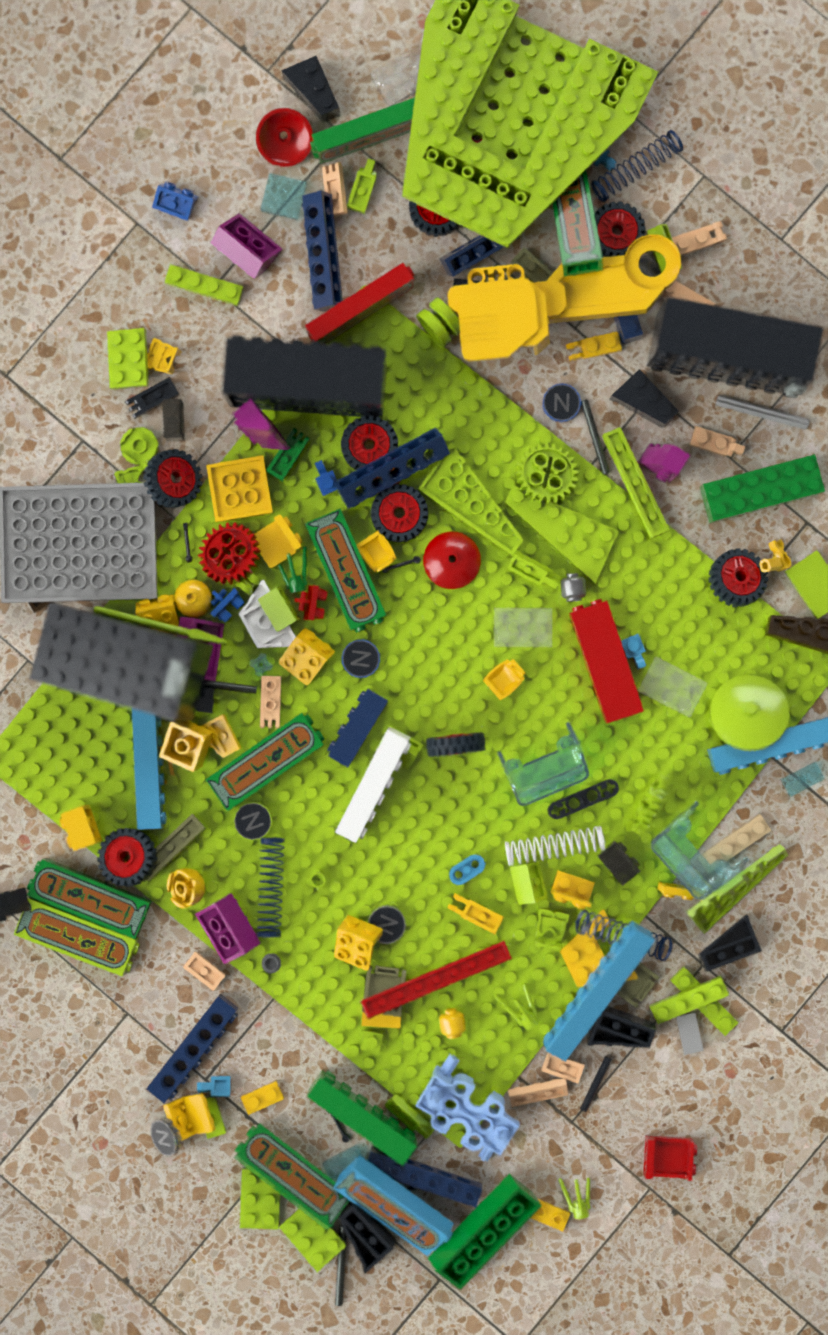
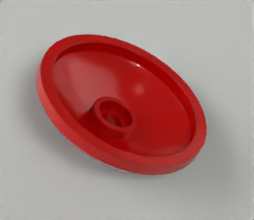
M284 107L276 108L265 114L257 126V148L263 158L273 165L279 167L294 166L308 156L311 150L310 142L313 141V131L307 118L297 110ZM286 132L287 137L282 138L280 134Z
M451 531L441 533L429 542L424 552L423 565L427 576L434 584L445 589H459L471 583L477 576L481 565V556L477 545L470 537L463 533ZM450 556H455L456 561L454 563L448 560Z

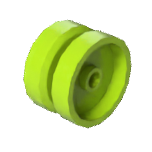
M436 297L429 303L430 311L422 309L416 315V318L424 330L441 347H445L451 342L450 334L455 336L460 334L459 318L447 304Z

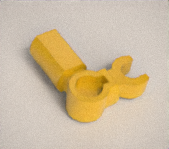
M782 539L770 542L769 548L774 555L772 556L773 558L760 561L761 571L780 572L790 568L791 559L787 552H784Z

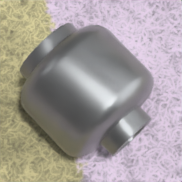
M578 573L567 574V578L561 580L562 597L567 599V602L582 601V598L586 596L585 579L579 577Z

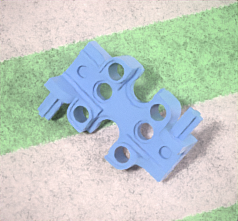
M449 1054L442 1067L436 1065L432 1078L416 1102V1107L432 1115V1127L442 1134H446L453 1123H462L466 1128V1133L463 1135L460 1143L472 1151H478L482 1148L478 1157L482 1161L488 1162L494 1152L501 1156L517 1131L520 1122L504 1111L505 1100L495 1091L488 1096L484 1104L478 1106L472 1104L469 1096L475 1088L473 1078L463 1073L452 1077L451 1073L459 1059L455 1055ZM463 1084L465 1088L460 1089L456 1085ZM447 1100H454L456 1107L448 1108L445 1102ZM497 1104L499 1108L494 1109L490 1105ZM441 1115H442V1116H444L446 1119H445V1120H439V1119L437 1118V1116H441ZM481 1120H488L490 1126L482 1128L479 1122ZM476 1135L479 1139L473 1140L471 1136Z

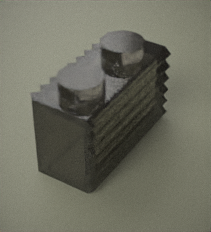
M181 399L163 400V437L168 442L185 441L183 401Z
M613 840L605 847V850H601L596 856L617 881L624 886L640 872L638 868L640 864L633 856L629 858L625 853L627 848L621 841L617 843Z

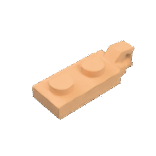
M695 426L689 444L690 446L725 457L732 456V453L742 455L745 446L737 444L736 439L698 426Z

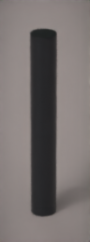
M604 1057L580 1107L582 1111L587 1112L612 1061L611 1058Z

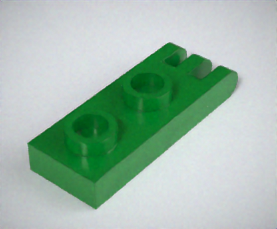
M296 428L292 429L286 439L291 448L289 450H279L266 472L282 482L310 440V437L306 436L303 442L300 441L304 435L302 432L297 437H294L297 433Z

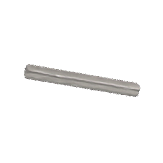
M719 395L716 400L717 406L804 430L809 426L810 420L800 416Z

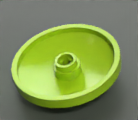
M743 675L728 680L716 691L710 707V719L716 734L729 746L742 751H759L775 744L784 734L789 721V705L783 692L773 682L760 676Z

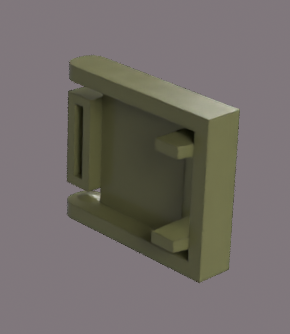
M641 962L634 969L638 979L625 981L617 992L618 995L635 1008L639 1005L633 1001L634 997L642 1002L655 985L649 977L652 976L656 980L659 979L657 974Z
M371 965L367 970L364 999L404 983L406 970L403 969L402 977H398V968L376 966L375 974L371 973ZM402 1006L381 1015L401 1017Z

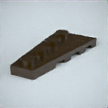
M779 615L768 617L766 636L828 654V618L812 619V617L796 618L795 616Z

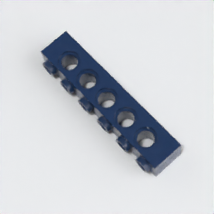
M320 190L302 196V209L305 219L304 228L307 238L306 247L309 258L308 266L311 277L312 304L314 310L326 312L342 302L343 297L332 194Z
M435 427L333 483L343 503L349 509L359 505L360 502L368 498L374 497L380 491L392 487L395 483L409 478L417 471L427 468L428 465L444 459L450 452L442 434Z
M219 994L146 1090L163 1103L168 1099L172 1101L178 1093L176 1090L178 1085H184L189 1079L188 1072L192 1068L196 1070L202 1062L199 1059L202 1054L205 1053L207 1055L214 1046L212 1044L215 1038L220 1039L226 1031L223 1027L227 1022L231 1024L238 1016L236 1013L238 1007L222 994ZM213 1015H221L223 1022L216 1023L213 1020ZM204 1029L208 1030L211 1033V1037L203 1038L201 1031ZM189 1046H197L199 1049V1053H191L189 1050ZM180 1060L184 1061L187 1068L180 1069L177 1066V1062ZM165 1077H173L175 1083L172 1085L166 1083Z
M371 1146L367 1161L393 1180L475 1208L477 1207L482 1192V1183L409 1158L402 1166L379 1148Z

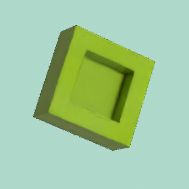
M364 1029L360 1050L380 1054L383 1033Z

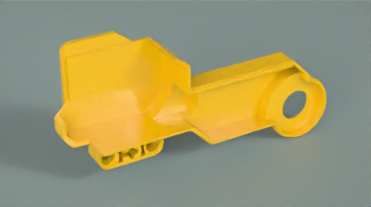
M655 234L645 235L636 239L629 246L625 255L603 257V271L564 277L561 263L547 281L534 283L525 278L524 269L518 264L472 269L468 274V285L453 286L448 291L449 308L459 314L461 349L464 359L467 361L508 358L520 347L533 346L534 354L538 355L550 344L549 324L646 314L663 295V292L671 287L678 278L681 266L678 248L671 240L664 236ZM656 251L665 258L666 267L660 275L648 277L640 271L639 260L646 252ZM512 273H521L518 279L511 278ZM496 274L499 275L497 281L494 280ZM475 276L482 277V281L479 283L472 282V279Z

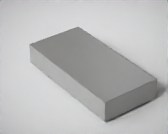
M695 1012L677 1016L676 1021L684 1055L704 1051Z

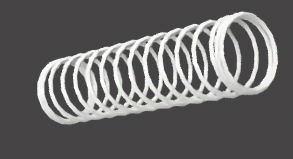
M601 826L594 827L593 836L590 829L587 828L586 839L581 829H579L578 831V839L576 833L572 830L571 842L567 832H564L563 834V842L560 834L557 833L556 845L551 834H549L548 836V845L545 837L542 835L541 848L538 839L534 837V851L529 838L526 839V851L522 840L519 839V854L515 842L511 841L510 850V845L507 841L505 842V849L508 865H514L513 845L517 854L518 862L521 865L520 842L524 851L526 862L529 863L528 842L532 851L533 859L536 862L535 839L542 860H544L543 839L547 848L549 859L551 860L550 837L552 839L557 858H559L558 836L562 845L564 856L566 857L565 834L567 836L572 855H574L573 834L577 842L579 854H581L580 831L584 839L587 853H589L588 831L592 839L594 851L596 852L595 829L597 831L600 849L605 850V842Z

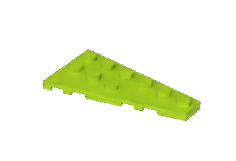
M451 442L448 446L450 454L445 456L444 459L437 461L418 490L503 551L513 556L523 542L522 537Z
M780 844L771 848L768 853L734 878L726 881L720 888L686 913L701 932L705 934L788 856L787 851Z

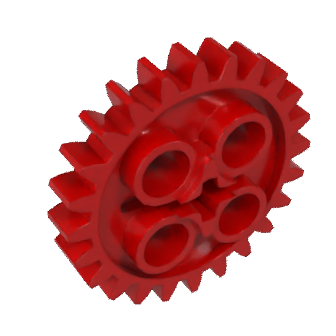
M227 522L225 528L219 524L218 531L212 528L213 534L206 533L208 540H202L205 546L199 547L203 552L198 555L199 558L203 559L199 562L203 567L202 570L207 573L210 579L213 578L215 582L220 580L224 585L226 581L232 585L233 579L240 583L241 576L247 579L246 573H253L250 568L257 567L254 561L260 560L256 555L261 552L257 548L260 545L255 540L257 537L251 534L252 531L249 528L246 529L242 524L239 526L236 522H234L233 526ZM232 537L231 542L226 544L227 539ZM242 549H246L244 554L239 555ZM216 552H219L218 557L213 558L214 554ZM233 563V566L227 570V566Z

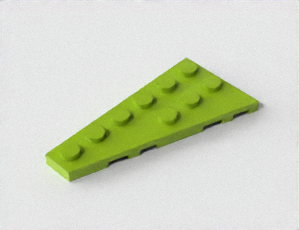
M512 485L505 504L575 565L580 572L585 574L590 581L596 584L619 531L559 504H555L550 501L549 505L546 504V500H542L541 504H539V498L531 501L533 495L525 496L527 490H520V487Z

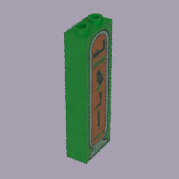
M415 97L312 134L313 141L310 142L314 159H318L319 163L323 164L411 132Z
M585 170L552 204L564 277L603 271L598 232L587 171Z
M341 508L305 523L350 630H355L358 633L367 629L366 625L372 622L374 625L383 622L384 617L387 615Z
M300 713L205 779L227 812L325 745L323 743V740H325L324 736L319 730L315 731L311 726L314 722L308 714Z
M47 858L41 859V861L36 863L34 868L36 874L34 879H30L26 888L29 890L27 896L130 938L136 939L151 906V900Z
M259 1123L256 1127L252 1125L246 1133L248 1136L244 1143L241 1141L235 1148L236 1155L233 1158L324 1229H330L349 1201L333 1189L336 1182Z

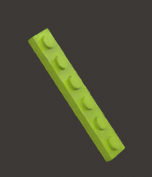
M621 427L604 433L602 438L650 539L668 532V525Z

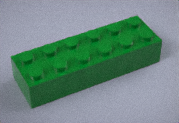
M814 454L705 483L700 486V491L709 524L820 495L825 492L816 455Z
M322 1070L308 1089L306 1097L403 1166L417 1147L416 1134L408 1127L405 1129L399 1125L400 1122L392 1116L387 1117L383 1114L384 1111L379 1106L369 1104L367 1102L368 1099L359 1093L357 1095L352 1092V1087L347 1083L342 1082L341 1084L338 1082L333 1073Z
M509 1173L452 1232L450 1239L447 1242H443L428 1257L429 1262L437 1274L461 1290L532 1217L542 1204L530 1189Z

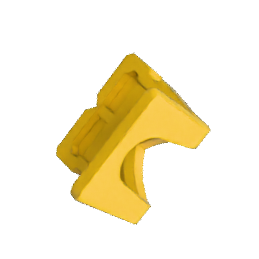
M153 338L149 347L150 353L147 354L148 369H155V371L173 375L175 371L173 367L174 359L176 356H181L182 351L178 347L174 348L167 343L164 344L159 339ZM169 357H171V359H170V361H169V364H168L166 359L169 358Z

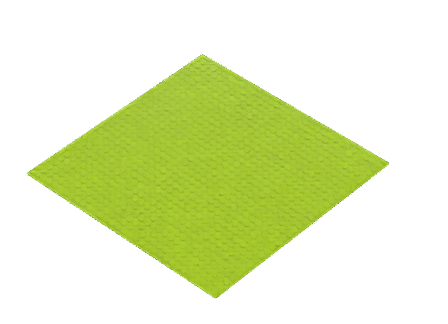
M388 304L326 345L341 343L344 347H351V344L362 345V348L381 346L383 350H386L387 374L383 420H386L393 427L397 435L398 447L436 427L442 434L447 447L452 442L467 465L492 496V499L522 537L523 542L517 551L549 567L562 579L567 578V574L578 573L579 577H583L586 581V596L582 598V601L567 602V599L561 595V581L556 589L549 585L539 586L509 570L507 566L513 556L503 551L421 493L428 507V519L423 531L416 538L407 542H392L387 539L396 556L394 562L388 565V567L411 560L415 556L421 558L420 563H411L389 570L388 573H383L382 570L374 572L363 559L387 616L384 617L383 622L374 625L373 622L366 625L367 629L358 633L355 630L351 631L305 523L341 508L356 545L377 531L371 519V508L377 494L360 502L359 505L348 509L338 491L323 496L315 479L320 476L315 465L320 460H322L327 473L333 470L337 480L356 471L349 466L343 457L341 439L348 425L361 417L262 410L285 440L293 428L297 429L294 437H297L300 432L304 433L300 441L303 442L306 436L310 437L308 444L283 482L267 472L273 513L216 523L209 480L207 478L200 487L201 491L197 494V497L192 502L186 504L156 542L158 597L165 594L175 595L176 589L181 583L196 579L204 582L211 592L215 590L219 593L224 588L228 593L223 599L235 588L245 602L238 610L231 603L226 607V610L232 615L226 623L218 618H214L210 614L219 605L220 601L215 606L211 605L207 614L196 619L224 624L222 639L227 640V644H221L216 681L257 686L256 694L215 689L213 713L196 711L194 720L190 721L201 726L225 714L242 749L223 758L213 748L209 747L203 767L192 772L172 763L175 775L170 774L168 760L164 759V765L161 766V774L164 773V778L167 780V784L162 785V793H165L166 799L163 805V812H166V824H163L164 828L142 829L139 831L148 835L155 844L154 848H156L191 814H194L207 829L152 881L148 882L146 880L139 885H134V887L216 953L217 951L195 914L230 893L237 900L238 905L256 934L258 931H276L257 927L279 925V923L258 921L257 919L277 918L280 916L258 913V911H272L280 908L261 906L258 903H275L280 901L259 898L258 896L281 894L273 891L259 890V888L279 887L280 885L261 883L259 880L281 878L260 875L259 873L282 871L260 867V865L280 864L281 862L261 860L259 858L282 856L280 854L260 852V850L282 847L260 844L261 839L253 841L244 839L235 830L233 821L236 811L245 803L258 802L265 805L272 814L273 823L270 831L263 838L285 839L284 843H271L285 847L283 850L274 851L285 855L281 858H275L276 860L283 861L284 864L272 866L284 870L282 873L274 874L284 878L281 881H274L282 884L283 887L273 889L283 893L281 896L274 897L283 901L280 904H274L282 907V910L273 912L282 915V918L275 920L281 922L282 925L274 927L281 930V937L258 936L261 944L229 963L390 1093L402 1097L412 1109L417 1110L426 1121L431 1123L432 1115L416 1107V1102L432 1078L436 1065L442 1067V1064L429 1059L428 1053L412 1051L414 1043L407 1045L402 1042V1046L397 1044L396 1041L403 1026L413 1029L417 1035L424 1034L430 1037L429 1042L434 1048L439 1047L443 1043L452 1047L446 1049L450 1055L456 1056V1049L474 1058L472 1064L467 1060L466 1068L461 1069L463 1072H468L467 1075L473 1078V1084H475V1088L469 1096L472 1104L476 1106L484 1104L493 1091L503 1097L542 1048L545 1035L552 1030L556 1020L563 1015L567 1005L574 1000L578 990L581 988L576 986L560 953L561 950L537 946L535 941L539 908L569 914V920L566 923V930L561 942L562 949L577 935L575 929L576 921L584 909L575 907L571 901L567 900L566 903H562L553 898L554 896L550 891L557 870L595 882L589 902L592 904L591 908L585 907V910H588L589 913L594 912L597 915L604 909L610 920L615 919L616 922L621 921L623 924H630L631 921L640 924L663 895L657 889L658 883H672L766 764L757 765L756 762L749 763L750 767L739 770L738 767L730 768L731 772L719 775V772H713L707 749L726 744L716 734L710 719V707L716 691L725 682L738 676L755 675L766 678L778 686L787 699L789 721L786 728L796 726L828 686V654L766 636L768 617L771 615H783L760 597L752 604L744 607H732V604L728 606L725 605V601H719L720 597H715L713 594L715 591L714 589L711 590V583L708 580L710 577L709 571L714 563L711 558L669 525L668 532L650 539L629 493L605 474H602L590 462L446 348L441 347L431 336L402 313ZM243 433L221 462L263 455L267 470L279 449L262 448L258 443L254 445L250 438H247ZM371 440L366 441L364 444L366 449H373L375 443ZM547 442L551 448L555 443L557 450L562 446L563 453L569 451L568 458L574 457L572 464H577V468L574 470L579 471L578 476H576L578 481L574 484L576 487L574 491L570 490V496L565 495L564 501L558 498L557 504L619 531L596 584L590 581L585 574L580 572L575 565L505 504L512 485L522 486V484H517V480L520 477L515 475L516 471H519L516 467L520 463V457H524V451L530 453L531 446L537 449V444L539 443L543 448ZM549 458L548 460V466L545 471L546 474L542 485L543 489L546 488V482L549 477V470L552 463L551 458ZM535 460L538 465H544L542 460ZM437 461L428 465L427 468L412 474L409 478L401 480L399 485L404 484L418 490ZM559 464L554 465V467L558 470L563 469V467ZM537 477L531 478L534 483L540 482ZM550 482L552 487H559L556 482ZM397 509L394 515L397 518H402L405 515V511ZM281 514L283 518L287 516L293 525L290 527L293 534L296 532L299 534L303 541L300 545L302 548L304 546L307 547V583L312 586L317 585L320 589L328 592L326 601L317 600L316 603L317 608H323L325 611L323 619L303 620L304 611H299L300 603L294 602L295 598L301 597V591L290 593V589H287L278 565L270 568L261 554L257 553L256 555L260 558V560L254 561L257 567H251L250 569L261 581L264 580L270 591L276 587L283 588L301 618L298 622L289 625L295 636L304 628H307L314 632L320 640L329 644L335 651L309 685L303 684L279 664V659L288 647H256L239 616V612L246 605L250 596L235 584L236 580L233 579L232 585L228 581L224 585L220 580L215 582L213 578L210 579L207 573L202 570L203 567L199 562L203 559L199 558L198 555L203 552L199 547L205 546L202 540H208L206 533L212 535V528L218 531L219 524L225 528L227 522L231 526L236 522L239 526L242 524L246 529L249 528L252 531L251 534H255L275 521L274 518ZM186 522L188 524L190 555L193 558L190 563L185 560L187 554L183 523ZM451 531L463 533L470 537L479 549L481 556L479 572L474 580L465 587L459 589L439 587L429 579L423 565L425 549L429 542L441 533ZM232 537L227 539L226 544L231 542ZM242 549L239 555L244 554L246 549ZM303 549L291 556L296 576H301V579ZM216 552L213 558L218 557L219 552ZM450 556L448 560L454 563L456 558L455 556ZM286 559L281 565L289 579L292 576L288 559ZM233 563L227 566V570L233 566ZM256 585L253 588V592L251 593V595L255 592L259 585ZM305 585L304 592L308 591V585ZM143 599L109 600L104 608L135 615L136 603ZM602 599V602L608 601L620 640L639 634L646 652L641 653L646 663V666L641 669H637L633 657L627 659L644 712L606 724L569 613L573 612L572 608L583 605L584 608L591 606L590 602ZM176 608L178 620H180V617H187L181 614ZM355 640L371 642L376 646L380 654L378 669L366 678L351 676L342 664V654L345 647ZM514 659L526 673L523 676L525 679L510 695L499 700L483 682V679L503 661ZM281 676L280 727L300 713L308 714L314 722L311 726L315 731L319 730L324 736L325 740H323V743L325 745L227 812L205 779L277 730L275 727L276 721H272V728H268V721L265 720V727L260 728L261 677ZM42 683L0 735V779L60 827V814L90 804L102 838L101 842H105L104 838L107 835L110 836V833L117 831V829L132 828L137 830L132 708ZM369 689L388 700L352 763L347 768L329 757L330 752L327 749L332 741L336 742L340 735L337 732L342 724L347 725L350 719L347 716L352 707L356 709L360 703L357 699L361 692H366ZM161 717L162 727H159V735H162L164 743L170 721L172 720ZM391 725L423 744L409 770L401 766L398 771L393 770L390 777L394 779L389 788L385 787L382 791V794L385 796L380 806L375 805L373 811L376 814L372 821H367L364 827L367 828L363 839L358 838L355 843L335 831L376 753L375 750ZM479 732L484 734V751L458 755L428 756L427 738ZM659 775H663L670 779L665 794L666 798L661 808L658 809L652 824L646 828L642 835H639L631 830L633 821L636 818V810L641 800L644 799L643 796L646 794L649 786L655 782ZM612 779L619 785V791L615 796L561 819H553L548 815L547 809L549 804L594 784ZM607 783V787L604 789H601V786H598L597 788L601 792V798L605 796L603 794V792L609 791L610 793H612V789L615 788V785H610V783ZM589 790L586 795L589 801L596 800L597 792ZM576 797L569 800V806L573 809L577 808L580 804ZM565 801L561 802L563 804L562 807L554 805L551 813H555L558 816L560 815V810L565 809V813L569 812ZM601 826L605 850L600 849L595 829L596 852L594 851L589 831V853H587L580 831L581 854H579L577 842L573 834L574 855L571 853L565 834L566 857L564 856L559 836V858L556 856L550 837L551 860L549 859L544 839V860L541 859L535 839L536 861L540 862L548 899L536 903L518 904L510 871L512 866L508 865L505 842H509L511 850V841H514L519 854V839L522 840L526 851V839L529 838L534 851V837L538 839L541 848L542 835L545 837L548 845V836L551 834L556 845L557 833L560 834L563 842V834L567 832L571 842L572 830L576 833L578 839V831L581 829L586 839L587 828L590 829L593 836L594 827ZM101 842L86 847L97 857H100L98 849L102 848L100 846ZM520 842L521 865H524L527 862ZM528 842V856L530 863L533 862L534 859ZM513 845V866H517L520 864L518 862L517 854ZM129 852L124 857L126 862L130 860ZM477 854L484 859V870L469 881L456 885L450 880V869L470 855ZM476 860L472 861V867H478L479 862ZM190 868L198 871L203 877L205 893L197 904L180 908L170 899L173 896L171 891H167V879L172 872L178 869ZM315 868L320 869V872L328 874L330 877L329 881L324 884L322 891H317L315 887L307 884V879L313 874L312 870ZM461 871L455 873L457 878H461L463 875ZM454 894H459L468 900L471 899L504 916L496 934L475 925L448 909L449 904H453L461 910H464L466 906L465 903L457 901L453 897ZM388 906L395 908L402 914L405 928L401 937L395 942H376L373 947L371 973L375 974L376 966L398 968V977H402L401 973L404 969L406 970V982L502 941H505L512 960L402 1005L400 1028L362 1026V1005L360 1001L364 999L367 971L335 958L334 951L338 927L348 915L369 923L370 916L374 911ZM586 912L583 914L580 920L579 932L581 931L582 923L586 917ZM590 914V921L595 917L594 914ZM610 921L611 924H612V925H611V928H612V926L615 924L614 921ZM617 923L618 929L622 926L621 923ZM616 925L610 934V942L614 939ZM609 927L604 930L603 940L607 937ZM623 927L620 929L616 941L622 935ZM548 931L541 937V940L546 944L554 945L556 942L555 936L551 931ZM601 931L596 933V938L599 937ZM600 937L597 942L604 956H606L612 944L608 943V939L602 942ZM267 954H276L281 960V967L275 973H268L262 968V959ZM523 983H526L533 1005L538 1013L537 1019L539 1023L535 1027L526 1030L495 999V995H498L519 1016L521 1011L515 1000H519L525 1010L529 1009L531 1011L523 988ZM456 1008L457 1011L464 1014L466 1030L459 1038L449 1039L441 1033L439 1017L445 1013L446 1009ZM364 1029L383 1033L380 1054L360 1050ZM453 1070L451 1073L452 1077H454L457 1074H460L455 1070ZM463 1084L456 1085L460 1089L465 1088ZM447 1100L445 1102L448 1108L456 1107L454 1100ZM441 1115V1116H437V1118H438L439 1120H445V1119H446V1118H445L444 1116H442V1115ZM453 1123L446 1134L443 1133V1135L457 1147L462 1148L463 1144L460 1142L466 1133V1128L462 1123Z

